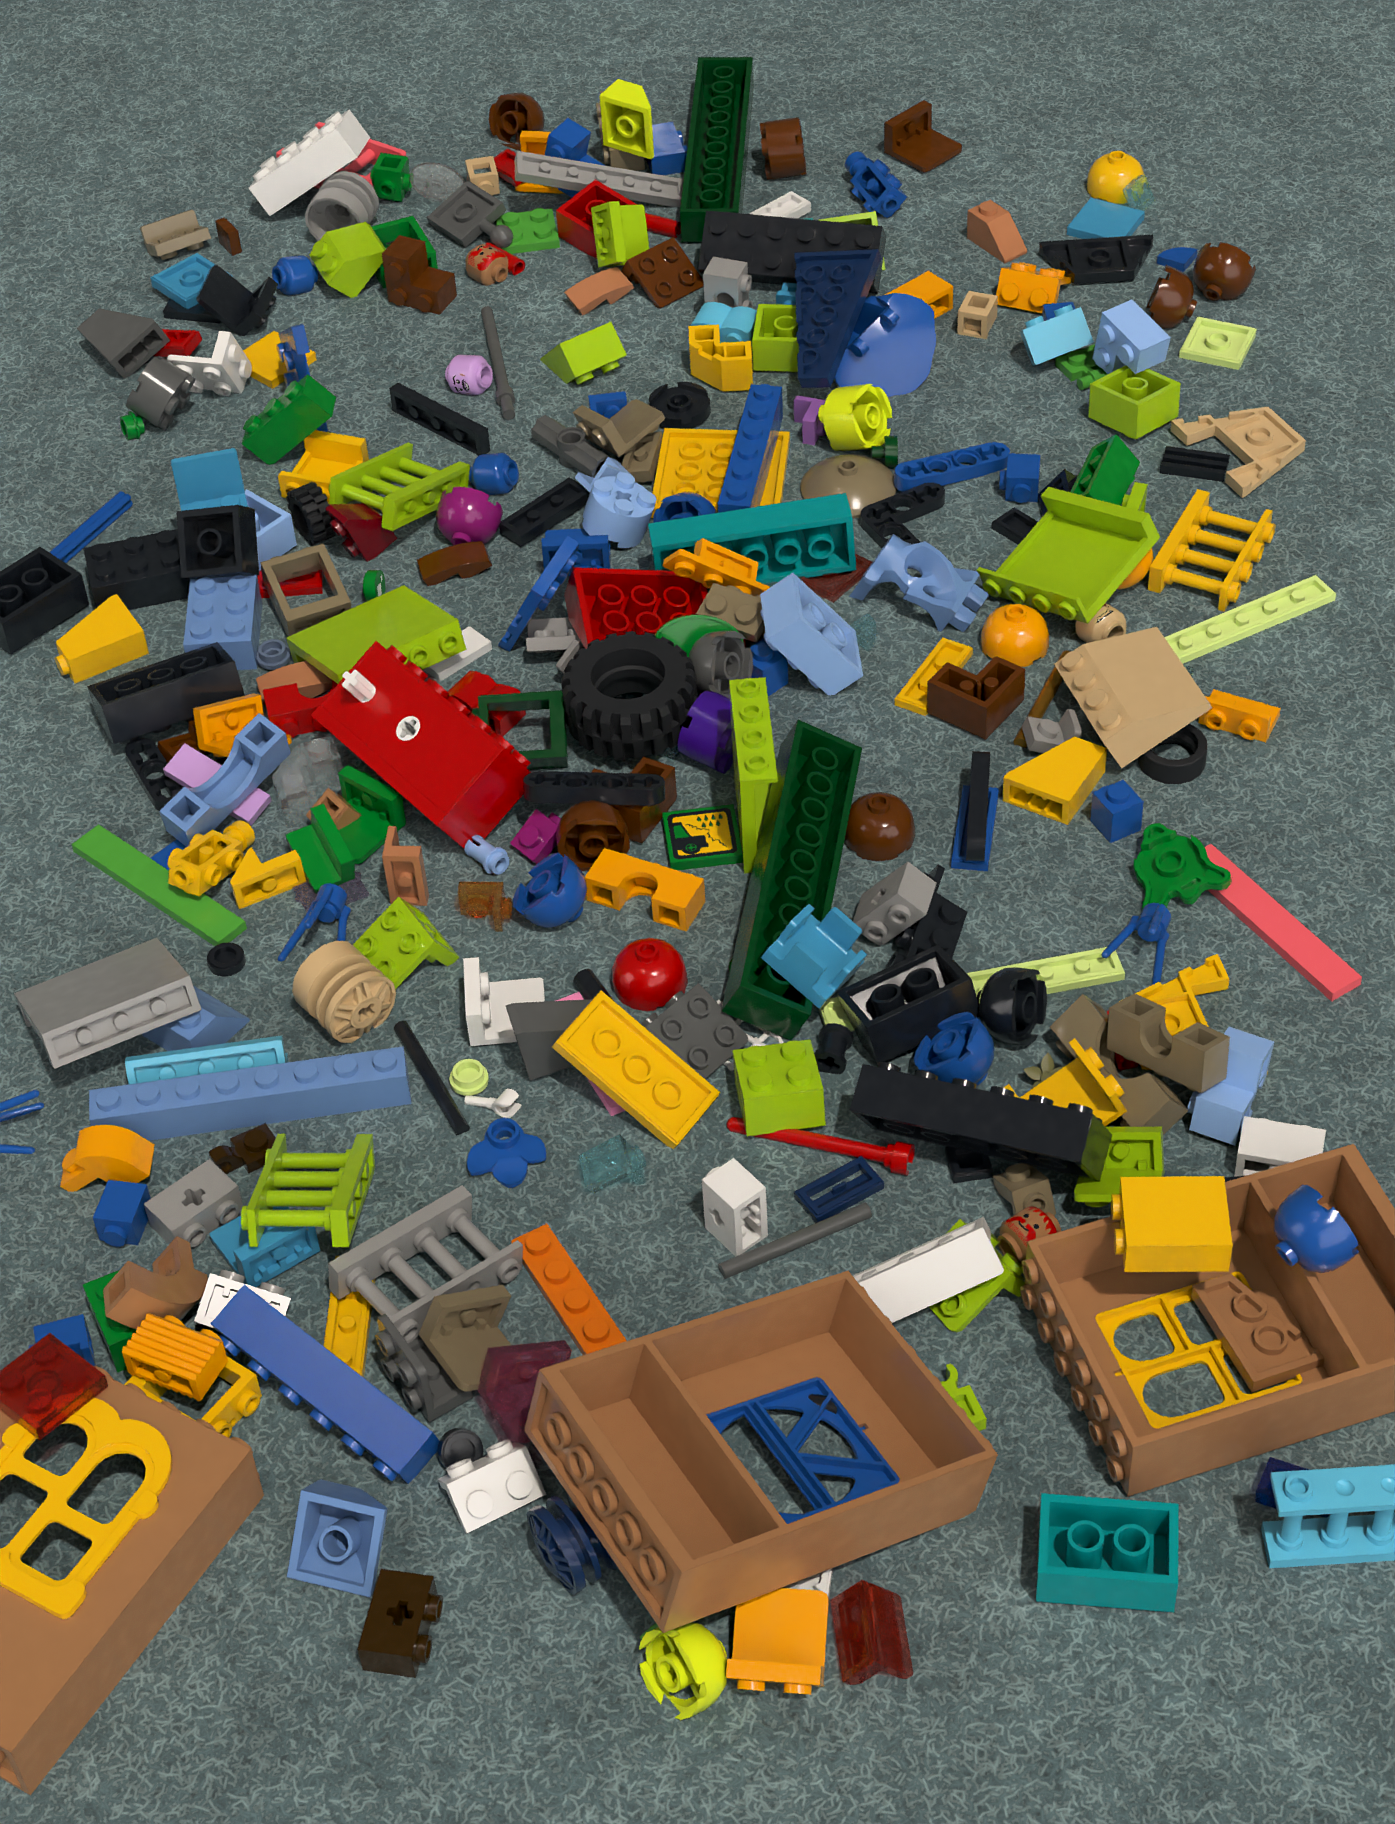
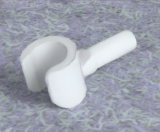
M509 1088L505 1089L497 1099L466 1095L464 1100L467 1105L493 1109L496 1114L504 1118L513 1117L522 1107L521 1104L514 1102L519 1097L518 1093Z

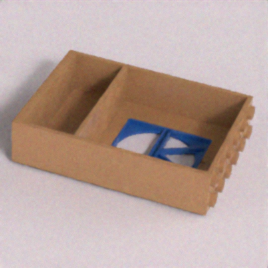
M849 1271L539 1369L524 1430L663 1633L964 1518L976 1511L998 1456L989 1440L984 1438L967 1417L965 1411L957 1405L944 1389L940 1380L931 1373L917 1356L914 1348L908 1345L892 1325L890 1319L882 1313L869 1297L865 1288L860 1286ZM819 1394L827 1397L819 1406L811 1401L808 1396ZM830 1400L837 1407V1414L826 1410ZM786 1409L802 1412L803 1415L786 1438L766 1410ZM745 1416L814 1510L804 1514L778 1512L721 1436L722 1432L735 1420ZM822 1420L842 1434L851 1446L856 1459L798 1452ZM815 1474L850 1477L855 1480V1484L842 1500L835 1502Z

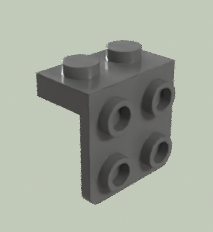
M699 983L686 994L679 991L665 1004L666 1010L658 1016L656 1013H653L641 1023L642 1026L704 1079L708 1078L733 1056V1050L742 1049L748 1042L747 1034L728 1014L721 1012L722 1007Z
M386 1314L377 1318L380 1332L375 1335V1338L385 1355L381 1359L382 1367L392 1382L398 1380L403 1386L402 1394L412 1411L419 1409L427 1421L431 1422L473 1398L472 1391H462L455 1385L420 1336L407 1343Z

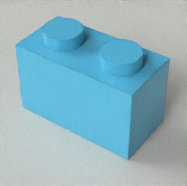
M1070 304L1055 310L1056 317L1044 321L1043 317L1040 316L1025 322L1026 329L1021 330L1020 334L1032 366L1094 342L1081 307L1073 310Z

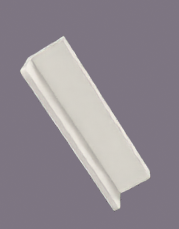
M982 1217L857 1273L853 1277L860 1286L865 1288L869 1297L893 1323L1001 1275L1004 1272V1267L990 1241L991 1230L985 1218Z

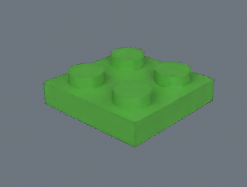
M537 208L532 211L519 213L507 212L496 220V226L506 225L513 232L511 245L501 248L511 254L560 248L552 208Z

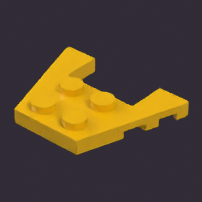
M1216 954L1206 958L1205 964L1195 969L1188 967L1179 971L1177 978L1163 985L1157 982L1135 994L1166 1007L1165 1024L1170 1035L1174 1036L1197 1022L1209 1027L1195 995L1228 989L1229 977L1219 955ZM1140 1064L1141 1069L1151 1070Z

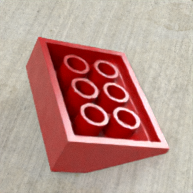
M573 567L564 597L569 621L583 646L587 649L590 642L599 639V641L604 640L606 635L614 633L617 636L626 635V632L635 631L637 635H644L645 632L655 634L663 624L674 618L696 614L708 591L702 583L688 577H680L674 571Z

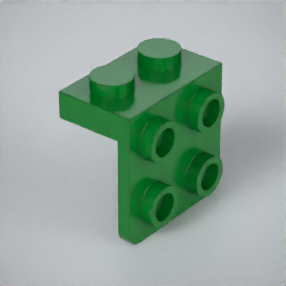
M347 765L338 772L342 796L361 816L356 821L340 829L339 832L354 858V863L361 864L385 843L388 826H396L398 832L406 825L403 798L392 786H387L377 781L368 773L360 772Z

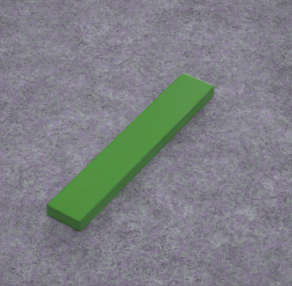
M99 824L71 844L74 853L213 946L221 943H230L247 929L245 920L204 893L196 896L168 884L169 870Z

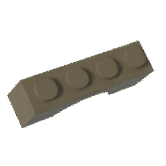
M1082 994L1050 1026L1059 1038L1055 1042L1056 1045L1070 1059L1078 1058L1068 1043L1074 1038L1084 1051L1091 1046L1104 1064V1067L1099 1070L1104 1078L1112 1074L1125 1093L1119 1098L1127 1110L1126 1113L1121 1115L1123 1117L1120 1121L1121 1126H1162L1164 1135L1188 1112V1109L1166 1083L1149 1073L1130 1079H1122L1119 1076L1115 1066V1052L1107 1049L1109 1014L1101 1005Z

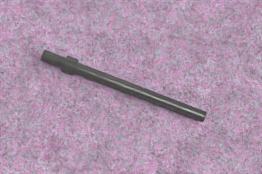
M485 306L481 309V315L497 385L496 400L497 404L502 408L503 417L511 420L515 417L513 405L515 403L514 391L508 383L493 310L491 307Z

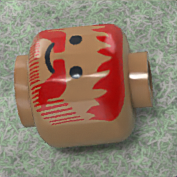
M478 245L466 257L467 275L482 285L488 286L495 282H502L508 275L507 256L490 245Z
M1030 1206L1002 1222L999 1230L1000 1236L997 1238L1000 1242L998 1246L1003 1256L1008 1252L1022 1265V1261L1026 1260L1027 1241L1060 1232L1061 1227L1053 1214L1050 1212L1045 1213L1040 1208Z

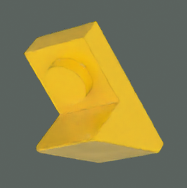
M252 847L246 852L230 881L235 902L239 909L307 883L302 861L296 850L261 863Z

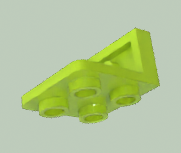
M1162 1126L1106 1127L1112 1134L1100 1182L1079 1177L1074 1190V1200L1085 1202V1205L1091 1207L1105 1206L1111 1202L1112 1194H1119L1120 1177H1164Z
M959 1219L948 1232L968 1223ZM992 1233L990 1241L1004 1267V1272L929 1306L952 1332L963 1331L1003 1288L1017 1297L1021 1296L1020 1287L1025 1285V1279L1021 1276L1023 1273L1022 1265L1008 1252L1002 1256L995 1248L1000 1242Z

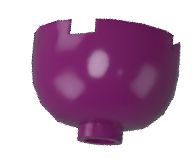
M453 487L452 493L446 494L445 490L441 494L436 512L437 525L440 532L453 545L483 541L486 544L495 536L503 515L502 507L498 502H496L495 506L489 502V495L485 492L468 487Z

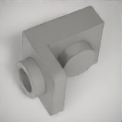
M1067 709L1059 722L1027 716L1021 726L1028 749L1040 753H1045L1074 736L1081 738L1082 735L1081 725L1075 710Z

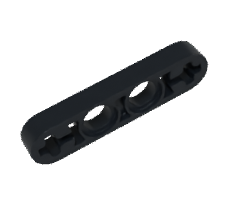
M972 751L966 861L985 862L990 752Z
M537 771L529 773L523 778L524 797L528 801L535 803L578 804L582 801L595 800L607 803L608 805L650 806L660 804L665 800V780L662 776L656 774Z

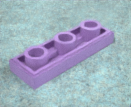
M184 743L164 767L163 771L167 777L180 785L195 788L208 781L221 768V765ZM256 788L229 815L252 826L271 802V797L266 792Z

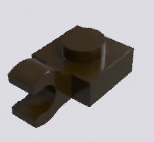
M264 1123L230 1138L231 1147L221 1145L209 1151V1156L214 1164L225 1174L244 1166L249 1174L265 1165L266 1150L272 1148L276 1137L267 1124Z

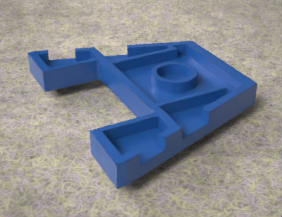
M303 324L289 327L279 333L281 343L277 344L276 347L281 363L285 362L288 373L283 374L286 388L291 382L295 380L299 382L307 374L310 375L305 355L310 350ZM323 423L316 430L328 432L327 423Z
M569 536L565 538L517 612L518 614L499 642V647L510 652L536 610L539 608L544 612L558 587L565 581L578 559V556L575 555L579 549L577 541Z

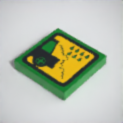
M734 804L662 813L671 869L686 870L743 863V853Z

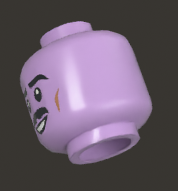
M457 355L447 366L445 377L453 392L466 395H480L490 387L493 380V372L491 366L482 356Z

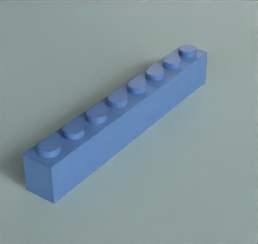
M404 1046L89 1090V1121L91 1126L114 1125L123 1127L150 1141L258 1126L264 1123L272 1124L412 1104Z

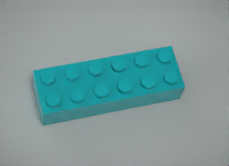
M846 493L648 523L654 570L671 571L663 567L664 559L679 549L694 554L695 543L702 538L759 562L756 581L762 584L777 583L791 573H794L799 579L856 570L853 518Z

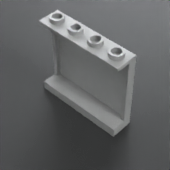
M158 938L14 993L26 1026H32L42 1040L54 1069L202 1010L190 975Z

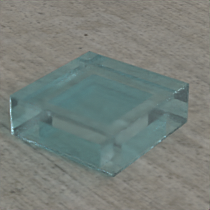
M1145 174L1136 176L1123 189L1130 208L1145 211L1155 201Z

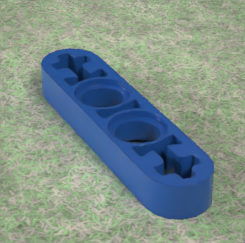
M990 442L903 462L895 467L893 483L895 488L903 492L924 483H937L943 486L984 476L1007 467L1010 449L1002 443ZM960 463H970L973 465H963ZM933 469H938V470H942V471H944V472H935V471H932V470H933Z

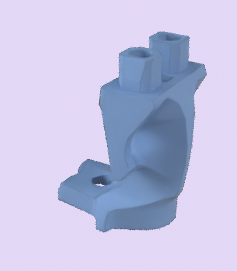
M893 534L868 567L849 597L863 600L879 583L894 582L904 593V600L920 606L930 614L935 621L938 631H942L950 623L958 630L964 632L977 615L974 612L978 611L989 594L974 584L980 575L977 571L954 568L951 562L939 550L926 541L911 544ZM907 569H914L920 572L921 577L911 576Z

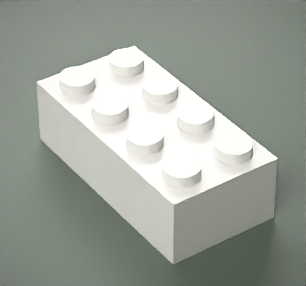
M350 109L343 114H340L339 111L335 112L325 120L326 124L318 129L315 126L303 136L304 139L298 144L295 141L290 143L281 151L282 154L275 159L272 156L260 165L261 169L253 175L255 180L250 185L249 190L269 216L359 156L370 136Z

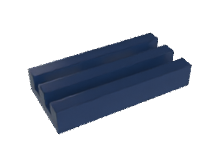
M860 1156L794 1191V1198L803 1205L805 1212L810 1214L812 1220L817 1223L842 1212L884 1189V1181L865 1159ZM860 1170L864 1173L847 1183L843 1181L832 1187V1191L813 1201L810 1198Z

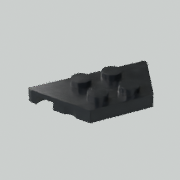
M1152 234L1039 242V255L1056 269L1064 270V276L1071 278L1073 284L1129 281L1135 279L1150 253L1154 237Z

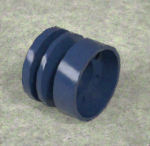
M567 1493L570 1508L559 1497L552 1496L547 1499L546 1508L536 1505L528 1510L526 1515L534 1543L543 1562L550 1572L559 1579L564 1588L569 1593L575 1595L586 1587V1580L595 1583L602 1577L598 1558L609 1569L615 1571L618 1567Z

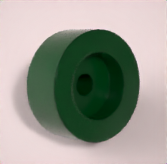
M897 435L884 436V446H872V459L884 458L887 468H895L898 465Z

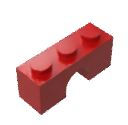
M332 679V689L330 692L337 686V683ZM297 683L264 689L263 695L268 719L287 735H291V738L315 731H328L311 714L330 692L322 697L308 698L299 693Z

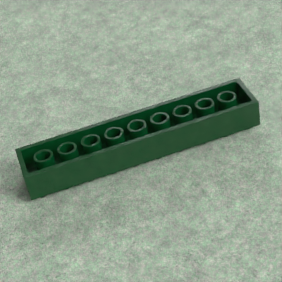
M698 57L680 207L682 242H702L706 210L742 213L754 91L753 57Z
M801 720L796 721L780 745L776 762L778 782L771 785L721 1012L790 1041L810 1017L813 1003L761 957L779 938L789 922L808 904L815 908L811 915L820 922L831 910L862 747Z

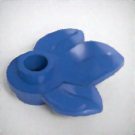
M500 1118L489 1125L485 1133V1140L477 1143L470 1149L467 1167L471 1176L492 1172L494 1178L505 1187L514 1188L525 1179L528 1163L534 1164L546 1160V1148L542 1140L537 1136L524 1134L523 1129L514 1120ZM502 1137H510L505 1140H500V1138Z

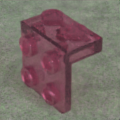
M565 1340L491 1347L487 1349L477 1390L509 1440L516 1443L531 1441L524 1430L539 1369L570 1359L572 1350Z

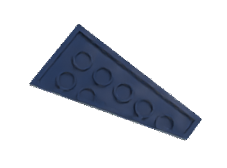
M879 249L794 253L796 262L795 279L797 281V290H795L796 322L798 324L797 342L799 344L797 361L798 380L801 388L831 387L882 260Z

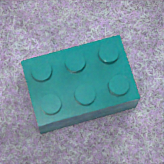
M1041 1493L1036 1601L1174 1613L1178 1590L1179 1504Z

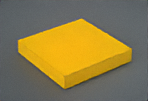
M276 331L269 333L243 350L252 365L250 377L272 389L284 382L283 374L288 373L285 362L281 363L276 345L281 342L279 333ZM310 350L309 353H305L308 365L317 360L314 351Z

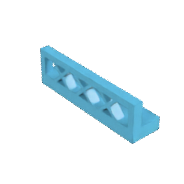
M281 1035L130 1056L125 1059L128 1084L287 1063L289 1058L288 1053H285L283 1037Z

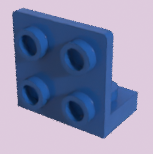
M584 528L545 531V538H542L544 570L567 536L579 543V549L575 554L578 556V559L573 567L611 569V541L608 540V535L590 536Z

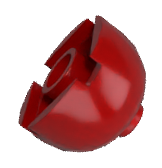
M644 938L627 944L616 956L612 967V985L617 998L621 1003L636 1010L654 1011L656 1007H663L679 991L685 993L688 984L683 957L670 943L662 939Z

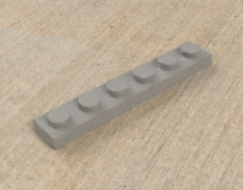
M517 151L515 156V181L581 191L596 179L629 200L681 207L684 179L522 151Z

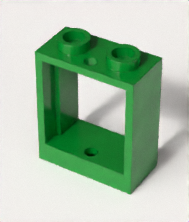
M414 216L371 226L385 248L391 245V243L386 244L387 242H393L399 235L425 241L428 266L438 269L436 251ZM382 263L374 274L382 288H386Z

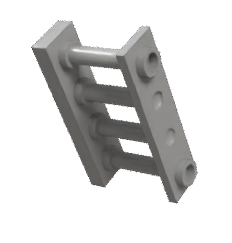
M461 1185L328 1263L329 1290L338 1299L345 1297L351 1292L358 1291L381 1316L386 1314L405 1341L410 1343L418 1336L434 1296L498 1286L501 1283H508L515 1279L522 1269L523 1244L517 1240L499 1250L471 1222L472 1194ZM453 1232H459L485 1260L467 1270L439 1240ZM419 1252H426L452 1280L433 1290L406 1260ZM392 1271L414 1293L418 1300L399 1310L372 1282L373 1279L385 1272Z

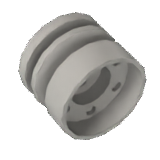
M348 171L335 172L325 179L318 193L309 203L305 212L306 225L314 238L319 241L327 231L362 222L370 224L379 208L378 196L374 187L358 174Z

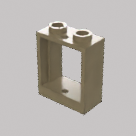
M324 543L260 562L263 584L288 637L351 609V601ZM322 569L334 596L290 609L279 582Z

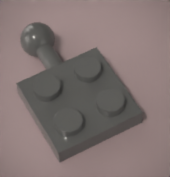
M468 180L427 216L431 226L465 248L482 232L488 234L492 244L500 248L510 246L513 241V232L508 226H495L492 224L506 211L503 202Z

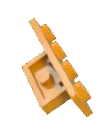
M704 538L695 543L694 554L679 549L663 561L664 568L674 571L680 577H688L700 582L708 589L712 587L713 583L725 587L732 585L744 593L756 596L770 588L756 581L759 562Z

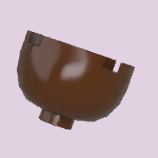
M522 92L504 94L499 96L497 102L492 104L490 108V130L493 136H498L499 140L510 143L499 144L515 150H521V132L543 131L545 123L544 113L540 104L527 94ZM515 134L518 144L510 141L511 137Z
M1222 242L1219 243L1218 247H1210L1211 243H1206L1201 247L1193 268L1195 285L1210 300L1236 299L1250 286L1256 271L1255 265L1253 268L1249 264L1251 258L1238 247Z
M1168 265L1163 268V271L1168 272L1166 278H1158L1146 307L1150 308V317L1162 329L1173 328L1179 325L1184 317L1191 318L1197 301L1192 299L1194 293L1192 281L1185 273Z
M875 792L863 795L851 804L844 844L848 849L850 847L851 850L855 851L857 856L872 861L892 860L897 858L898 854L906 849L908 851L912 847L915 839L913 815L901 798L890 793Z
M590 800L575 804L563 814L557 826L558 853L563 857L565 854L581 871H589L604 848L625 854L630 849L629 833L625 819L616 808L607 803Z

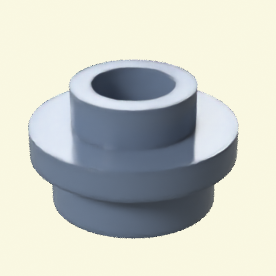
M271 639L259 646L256 658L260 667L275 670L287 665L291 655L288 647L282 641Z

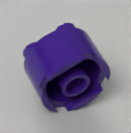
M706 690L695 700L687 716L692 717L689 728L683 726L681 728L678 738V751L690 759L725 774L733 764L730 699L719 693Z

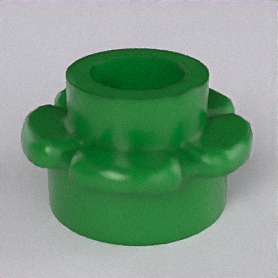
M128 411V415L120 416L121 430L124 436L127 434V441L139 439L141 434L145 433L141 416H135L132 411Z

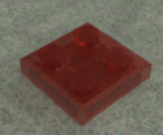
M49 1333L0 1370V1409L38 1440H41L106 1389L108 1383L105 1374Z

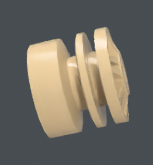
M348 941L330 942L312 952L300 965L294 977L292 988L295 1001L317 1019L318 1023L333 1038L341 1043H352L359 1039L363 1032L368 1033L372 1026L376 1028L388 1018L394 1006L396 996L393 982L372 965Z

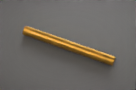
M1063 651L1058 661L1070 651ZM1055 666L1028 714L1029 717L1042 719L1062 683L1063 678ZM1021 727L1014 739V745L1026 748L1027 743Z

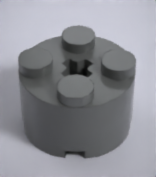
M159 355L158 358L155 356L137 379L140 383L136 391H131L126 407L156 427L166 431L175 418V415H173L174 411L177 408L182 410L189 401L191 394L188 392L193 386L195 378Z

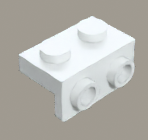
M510 1439L500 1441L486 1449L487 1455L474 1462L467 1458L450 1465L446 1469L448 1474L438 1479L441 1488L447 1491L464 1532L469 1533L546 1495L525 1445L518 1442L511 1443Z

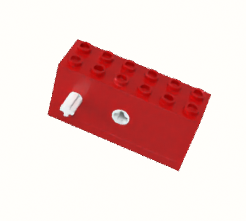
M375 641L350 671H346L342 675L343 679L311 716L461 847L465 849L468 840L479 846L472 839V836L480 835L485 839L524 794L523 778L531 773L527 769L531 762L514 749L500 734L492 731L493 729L477 715L475 716L471 713L468 716L471 711L458 699L453 698L451 695L445 699L449 693L435 680L428 678L425 682L424 680L428 675L409 660L404 664L407 658L393 645L386 649Z

